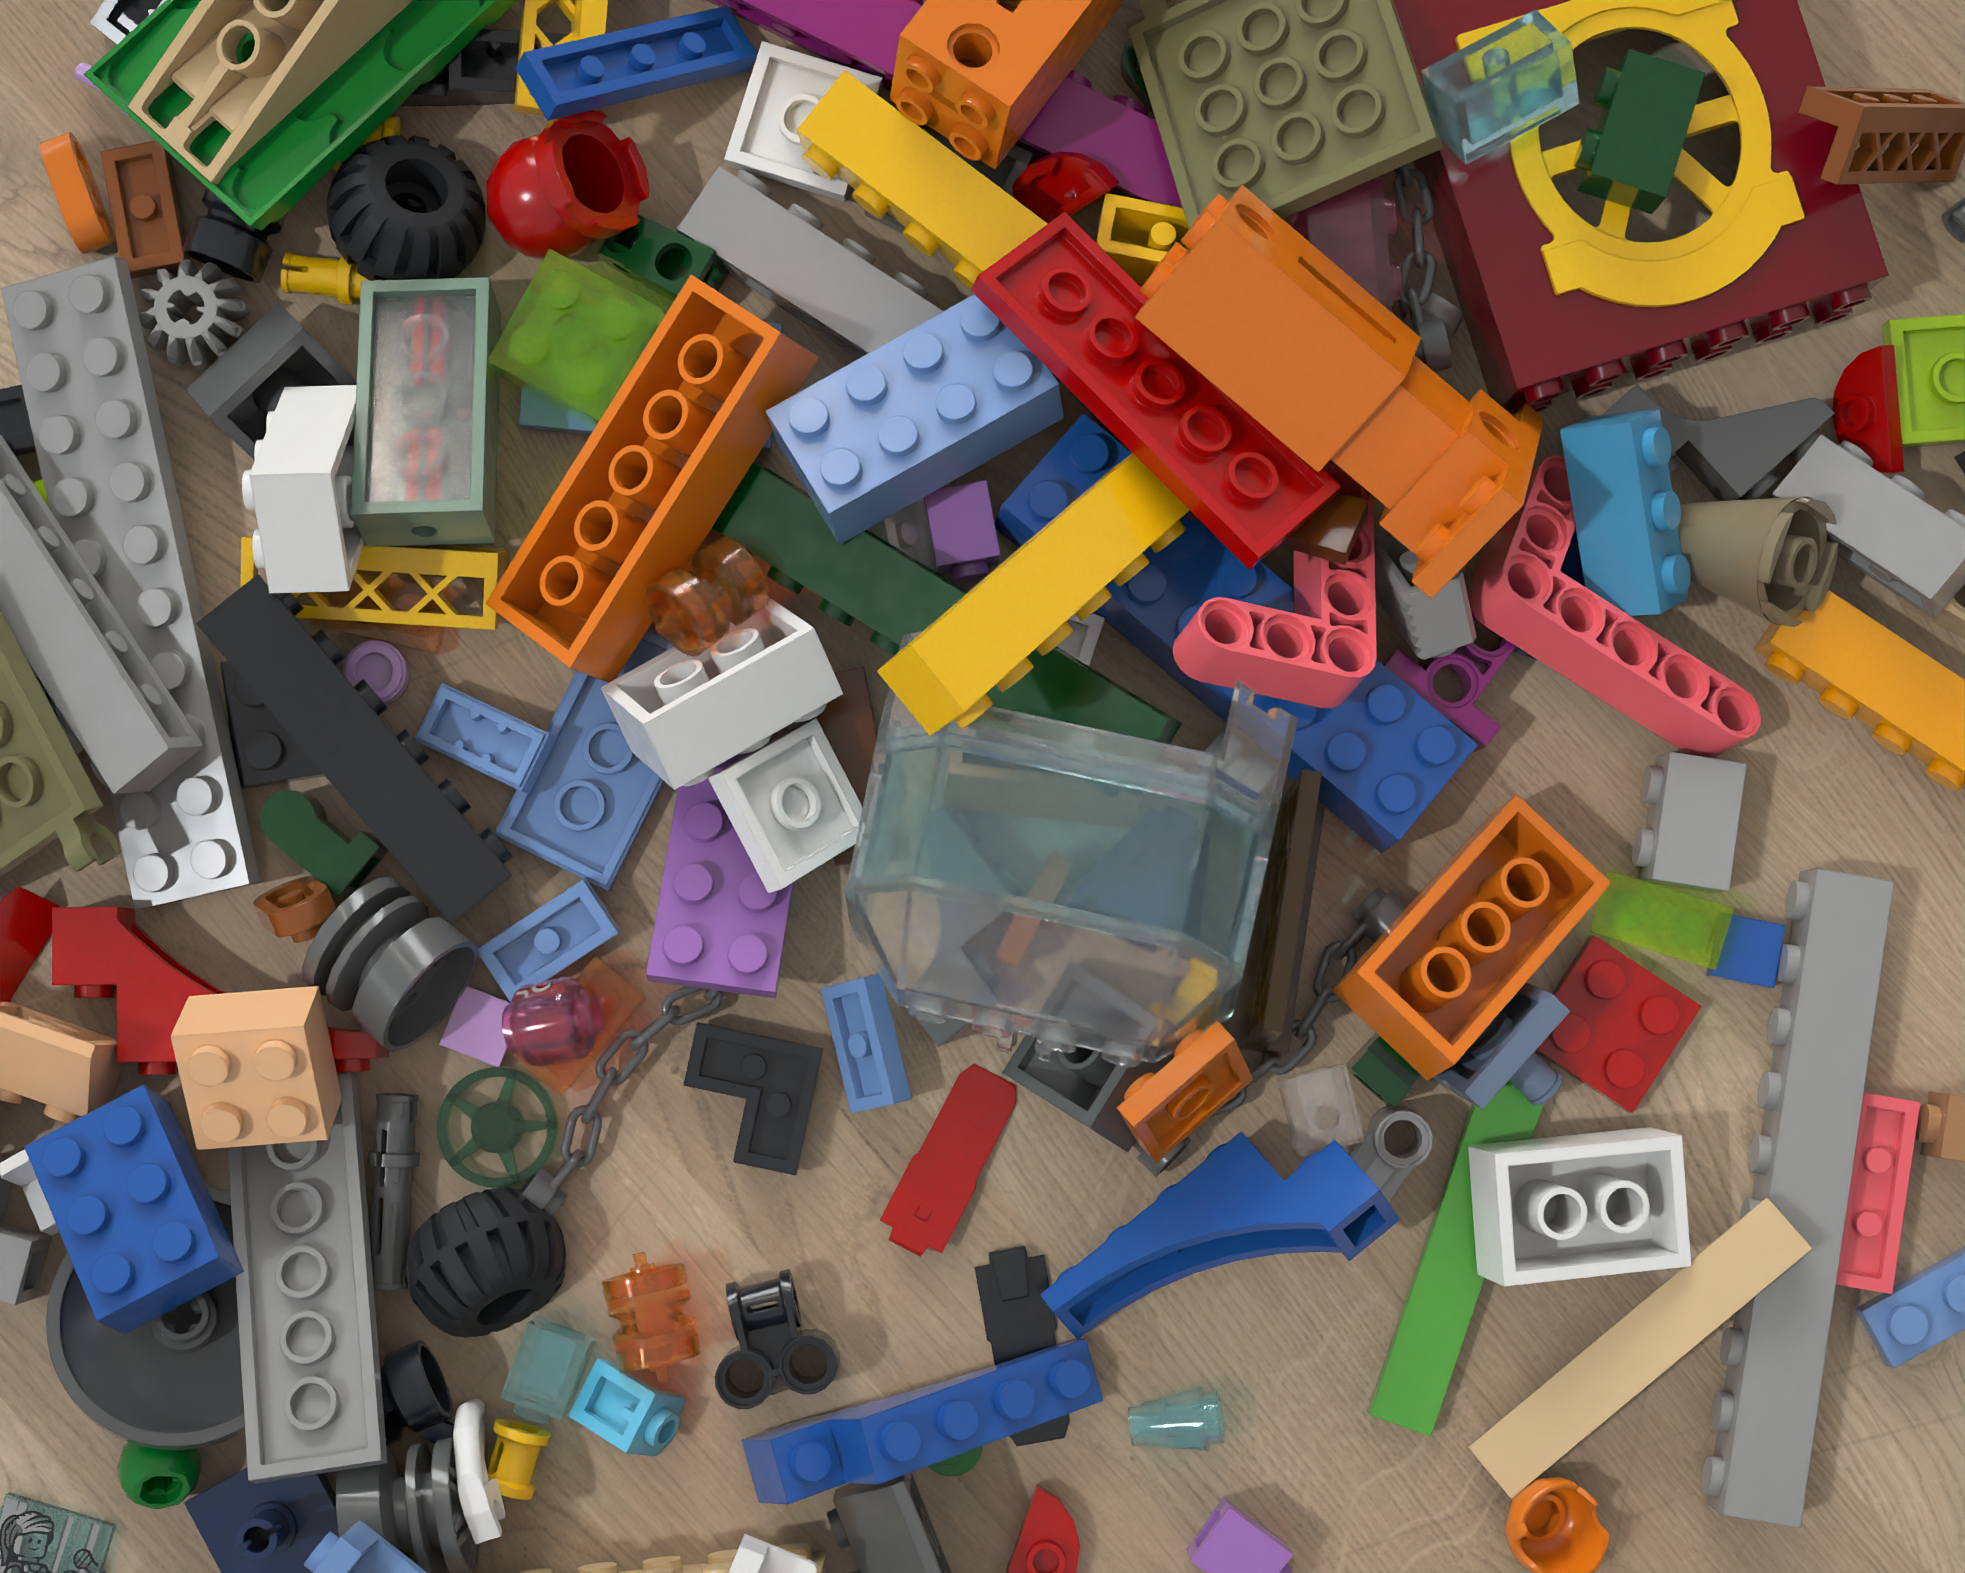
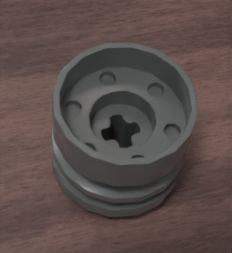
M391 877L377 878L351 894L321 926L309 946L302 966L303 982L310 987L319 986L321 995L326 996L327 1001L342 1012L352 1010L353 1022L384 1048L395 1052L407 1049L424 1038L453 1008L473 977L479 960L478 946L440 916L429 918L428 907L414 895L410 896L409 891Z
M453 1437L437 1440L433 1448V1455L430 1453L427 1445L422 1443L412 1444L407 1452L404 1476H402L393 1453L387 1450L388 1463L337 1472L336 1513L339 1538L358 1520H361L412 1561L413 1556H415L418 1566L427 1573H446L447 1567L450 1573H476L479 1565L480 1543L475 1544L459 1500Z

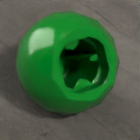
M127 1442L123 1446L117 1465V1478L126 1496L138 1505L152 1509L179 1505L196 1489L202 1469V1457L197 1448L189 1450H162Z

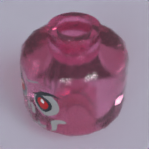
M570 977L522 986L514 993L510 1005H507L502 1013V1030L508 1049L513 1055L520 1056L526 1064L537 1068L585 1059L594 1048L596 1034L602 1033L605 1025L604 1011L599 998L596 995H589L585 987L578 980Z

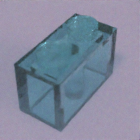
M1537 10L1524 15L1421 70L1425 94L1440 138L1466 165L1580 104L1572 44Z

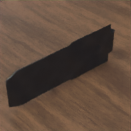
M1025 1246L989 1252L990 1264L974 1268L987 1341L992 1346L994 1364L998 1365L1056 1345L1054 1335L1056 1329L1055 1316L1040 1296L1049 1288L1044 1255L1028 1257ZM1067 1414L1010 1435V1438L1016 1446L1065 1438L1070 1421L1069 1415Z

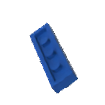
M723 6L523 53L515 69L547 121L747 72L755 63L758 53L729 7Z

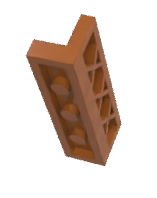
M1807 86L1799 109V113L1838 126L1821 175V179L1837 185L1954 182L1965 153V103L1927 89ZM1888 144H1890L1887 150L1882 154V151L1885 149V147ZM1918 144L1919 146H1918V147L1914 150V152L1911 154V151H1912V150L1915 148V146Z

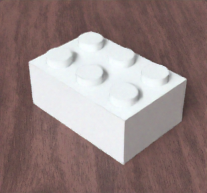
M356 385L284 387L275 411H269L267 414L266 434L263 440L256 441L255 461L252 469L245 470L243 473L242 494L246 509L255 510L258 529H255L253 533V558L256 568L265 569L269 593L339 592L350 590L364 546V541L351 516Z
M768 596L760 598L601 687L631 752L674 790L681 786H691L706 780L713 774L715 767L737 754H747L762 748L769 742L772 734L793 722H804L818 716L826 708V703L843 694L815 628Z
M1648 1127L1468 1145L1478 1275L1505 1287L1691 1266L1682 1135Z

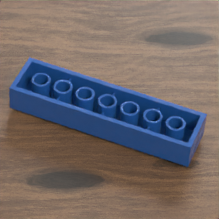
M1083 413L1001 505L994 523L995 528L1020 548L1108 471L1129 456L1131 452ZM1185 517L1180 518L1179 520L1186 530L1158 553H1155L1149 546L1143 552L1150 561L1149 564L1126 583L1118 587L1114 580H1111L1105 587L1112 597L1098 608L1095 613L1105 618L1104 620L1294 781L1302 769L1322 772L1318 801L1325 804L1327 809L1378 852L1383 853L1404 836L1478 744L1377 659L1375 667L1341 705L1334 708L1314 707L1200 682L1188 677L1175 662L1172 649L1175 639L1207 600L1215 597L1230 598L1294 613V589L1261 561L1249 570L1202 522Z

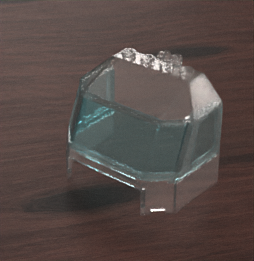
M921 632L903 635L899 651ZM1236 680L1220 755L992 706L962 730L954 721H951L929 736L889 687L880 721L845 889L851 932L898 1006L908 1008V1015L917 1020L933 1024H944L948 1017L973 1023V1030L983 1035L997 1038L996 1050L1011 1053L1013 1046L1016 1045L1019 1033L1037 1037L1035 1044L1036 1059L1047 1062L1051 1061L1053 1051L1071 1053L1075 1052L1076 1046L1100 1051L1102 1052L1101 1057L1104 1060L1120 1066L1138 1067L1141 1061L1155 1064L1173 1053L1180 1042L1190 1033L1198 1029L1206 1031L1217 1020L1219 1023H1222L1233 1015L1243 977L1298 719L1280 707L1269 709L1267 714L1253 705L1255 691Z

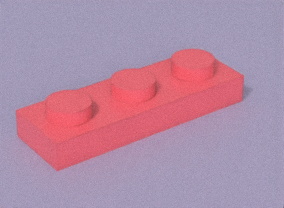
M1863 1093L1836 1285L1888 1294L1893 1292L1920 1102Z

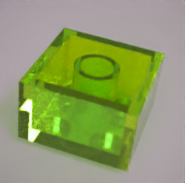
M549 249L487 361L499 377L595 428L665 317V313L662 308Z

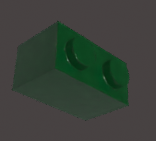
M1632 49L1627 51L1616 69L1606 66L1593 100V105L1603 108L1596 131L1589 128L1585 130L1574 160V167L1584 169L1577 191L1653 214L1668 195L1705 72Z

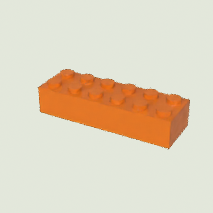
M690 275L485 604L568 667L607 683L617 679L773 430L766 410L795 395L819 357L698 278Z

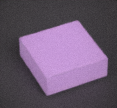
M468 985L456 1001L439 1045L493 1066L503 1067L526 1007L511 1003Z

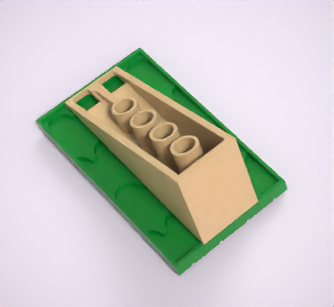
M166 0L83 75L243 221L253 228L263 230L270 222H276L281 219L338 161L344 163L421 84L431 81L487 24L493 26L517 0Z

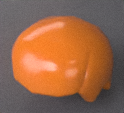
M1559 1476L1537 1479L1529 1484L1512 1499L1505 1526L1506 1539L1517 1562L1532 1573H1594L1599 1569L1610 1542L1609 1532L1603 1527L1597 1516L1596 1506L1598 1502L1583 1487L1577 1486L1575 1482Z

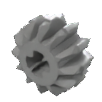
M181 259L178 277L175 278L166 269H157V278L163 284L160 290L156 291L151 288L141 290V297L154 306L139 314L141 325L146 329L152 330L146 342L156 352L166 350V359L177 367L182 366L190 358L192 364L198 369H207L210 362V351H213L220 357L229 349L224 344L229 337L238 340L246 333L242 327L234 322L251 314L249 306L243 300L236 299L241 291V286L233 277L222 279V270L216 264L207 262L198 271L193 262ZM197 305V311L202 314V317L196 323L191 324L192 320L186 313L191 307Z

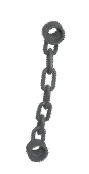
M1408 164L1394 169L1396 176L1393 181V190L1403 221L1412 226L1413 251L1409 252L1402 261L1395 295L1398 302L1408 308L1413 331L1421 337L1415 356L1436 372L1451 368L1452 358L1446 329L1441 317L1425 321L1421 306L1430 297L1437 269L1435 257L1430 252L1424 250L1423 225L1428 224L1433 218L1435 209L1425 175L1419 170L1409 169ZM1413 179L1418 182L1425 207L1423 215L1419 207L1413 208L1412 215L1408 209L1403 187L1410 189L1413 185ZM1414 261L1416 268L1421 269L1426 261L1427 270L1420 296L1418 297L1416 290L1413 288H1409L1405 295L1412 262Z
M1376 888L1353 913V916L1361 922L1360 925L1343 942H1332L1325 947L1313 984L1317 998L1303 1020H1293L1292 1032L1296 1030L1295 1036L1299 1039L1307 1034L1306 1042L1285 1064L1278 1066L1281 1061L1280 1055L1262 1053V1062L1250 1070L1253 1080L1239 1091L1234 1099L1229 1100L1211 1117L1239 1107L1246 1099V1088L1267 1072L1275 1075L1287 1074L1312 1050L1317 1039L1316 1030L1312 1025L1327 1003H1335L1341 1000L1333 993L1332 989L1334 986L1332 984H1328L1323 988V982L1332 954L1334 953L1333 956L1336 960H1341L1347 956L1342 975L1343 978L1356 964L1357 956L1353 948L1365 936L1375 943L1408 906L1397 894L1391 891L1387 895L1381 888ZM1186 1137L1158 1163H1155L1137 1140L1133 1147L1140 1152L1137 1159L1157 1177L1183 1152L1191 1139Z
M684 986L671 992L664 998L661 1006L662 1014L642 1031L627 1029L617 1035L596 1063L595 1072L600 1083L587 1105L574 1108L567 1118L561 1144V1156L564 1163L554 1175H551L543 1167H539L521 1187L520 1190L523 1192L517 1198L520 1203L527 1198L538 1208L544 1209L553 1217L567 1197L559 1189L561 1184L575 1168L587 1166L595 1157L602 1128V1117L597 1110L610 1086L620 1085L628 1079L647 1055L649 1050L648 1041L669 1023L678 1026L684 1025L715 1011L722 1003V991L707 989L703 997L706 1001H711L710 1003L684 1015L677 1016L681 1008L678 1005L671 1006L672 1003L703 989ZM633 1038L629 1046L632 1050L639 1048L637 1053L617 1076V1069L615 1067H610L605 1072V1066L627 1039ZM580 1116L583 1124H588L591 1120L593 1121L585 1155L582 1149H576L572 1154L570 1153L576 1122Z

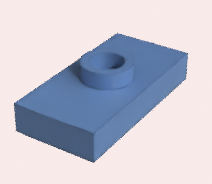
M441 683L414 739L427 747L529 795L557 737Z

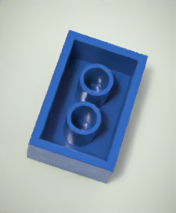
M143 1084L24 1146L97 1322L125 1335L244 1272L171 1104Z

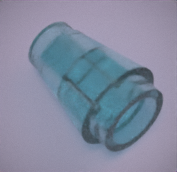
M1202 1386L1143 1403L1141 1406L1128 1408L1129 1432L1133 1446L1146 1445V1447L1209 1452L1210 1445L1225 1442L1224 1417L1218 1391L1203 1392Z

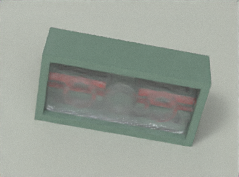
M489 277L361 281L351 516L366 547L495 543L501 312Z

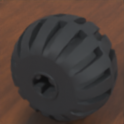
M404 135L383 137L380 140L368 142L358 148L339 167L332 179L327 196V220L331 238L336 244V249L349 265L351 263H358L357 273L369 281H374L377 275L382 277V280L455 278L473 261L481 247L486 228L485 202L482 190L464 161L461 159L456 160L455 153L442 144L435 148L429 145L430 139L415 135L411 136L408 141Z
M500 1187L464 1196L463 1199L451 1202L441 1208L440 1212L430 1216L421 1224V1227L416 1230L411 1238L407 1249L405 1266L410 1296L428 1321L443 1332L455 1337L467 1338L489 1335L493 1331L509 1328L510 1325L528 1318L534 1311L540 1310L561 1287L565 1277L567 1259L562 1229L554 1217H551L544 1209L538 1208L527 1198L520 1203L517 1198L523 1192L522 1190Z

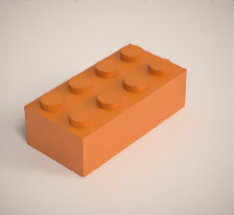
M1516 794L1482 822L1332 991L1428 1081L1456 1064L1612 883Z

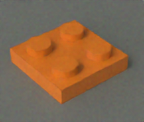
M1218 1020L1206 1031L1198 1029L1185 1037L1174 1051L1175 1058L1156 1074L1149 1072L1134 1081L1124 1094L1125 1101L1117 1107L1138 1144L1155 1163H1158L1253 1080L1235 1039Z

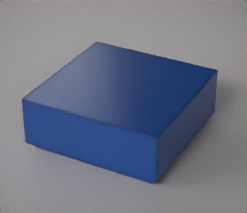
M1718 913L1706 976L1765 988H1774L1786 925L1727 913Z

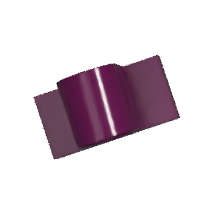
M1472 613L1473 622H1474V621H1476L1477 619L1475 618L1474 614ZM1500 636V643L1495 651H1485L1478 648L1472 642L1458 647L1447 656L1431 657L1424 668L1420 667L1399 650H1396L1386 659L1383 665L1475 741L1478 746L1473 751L1476 752L1488 745L1501 726L1473 706V704L1514 650L1515 645ZM1449 670L1460 678L1463 690L1459 701L1447 702L1435 693L1433 678L1437 671Z

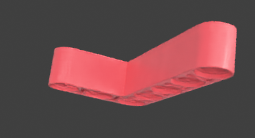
M1552 455L1536 465L1531 472L1524 505L1486 543L1468 595L1470 608L1475 618L1491 631L1686 754L1715 758L1756 734L1761 724V713L1757 702L1748 691L1560 571L1576 527L1565 458L1562 455Z
M1331 459L1323 469L1342 486L1338 492L1368 500L1367 517L1346 565L1294 550V613L1230 598L1215 597L1207 600L1175 639L1172 649L1175 662L1188 677L1200 682L1314 707L1334 708L1341 705L1375 667L1377 651L1373 495Z

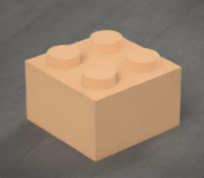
M319 986L189 996L171 1034V1040L197 1150L328 1140L342 1096Z

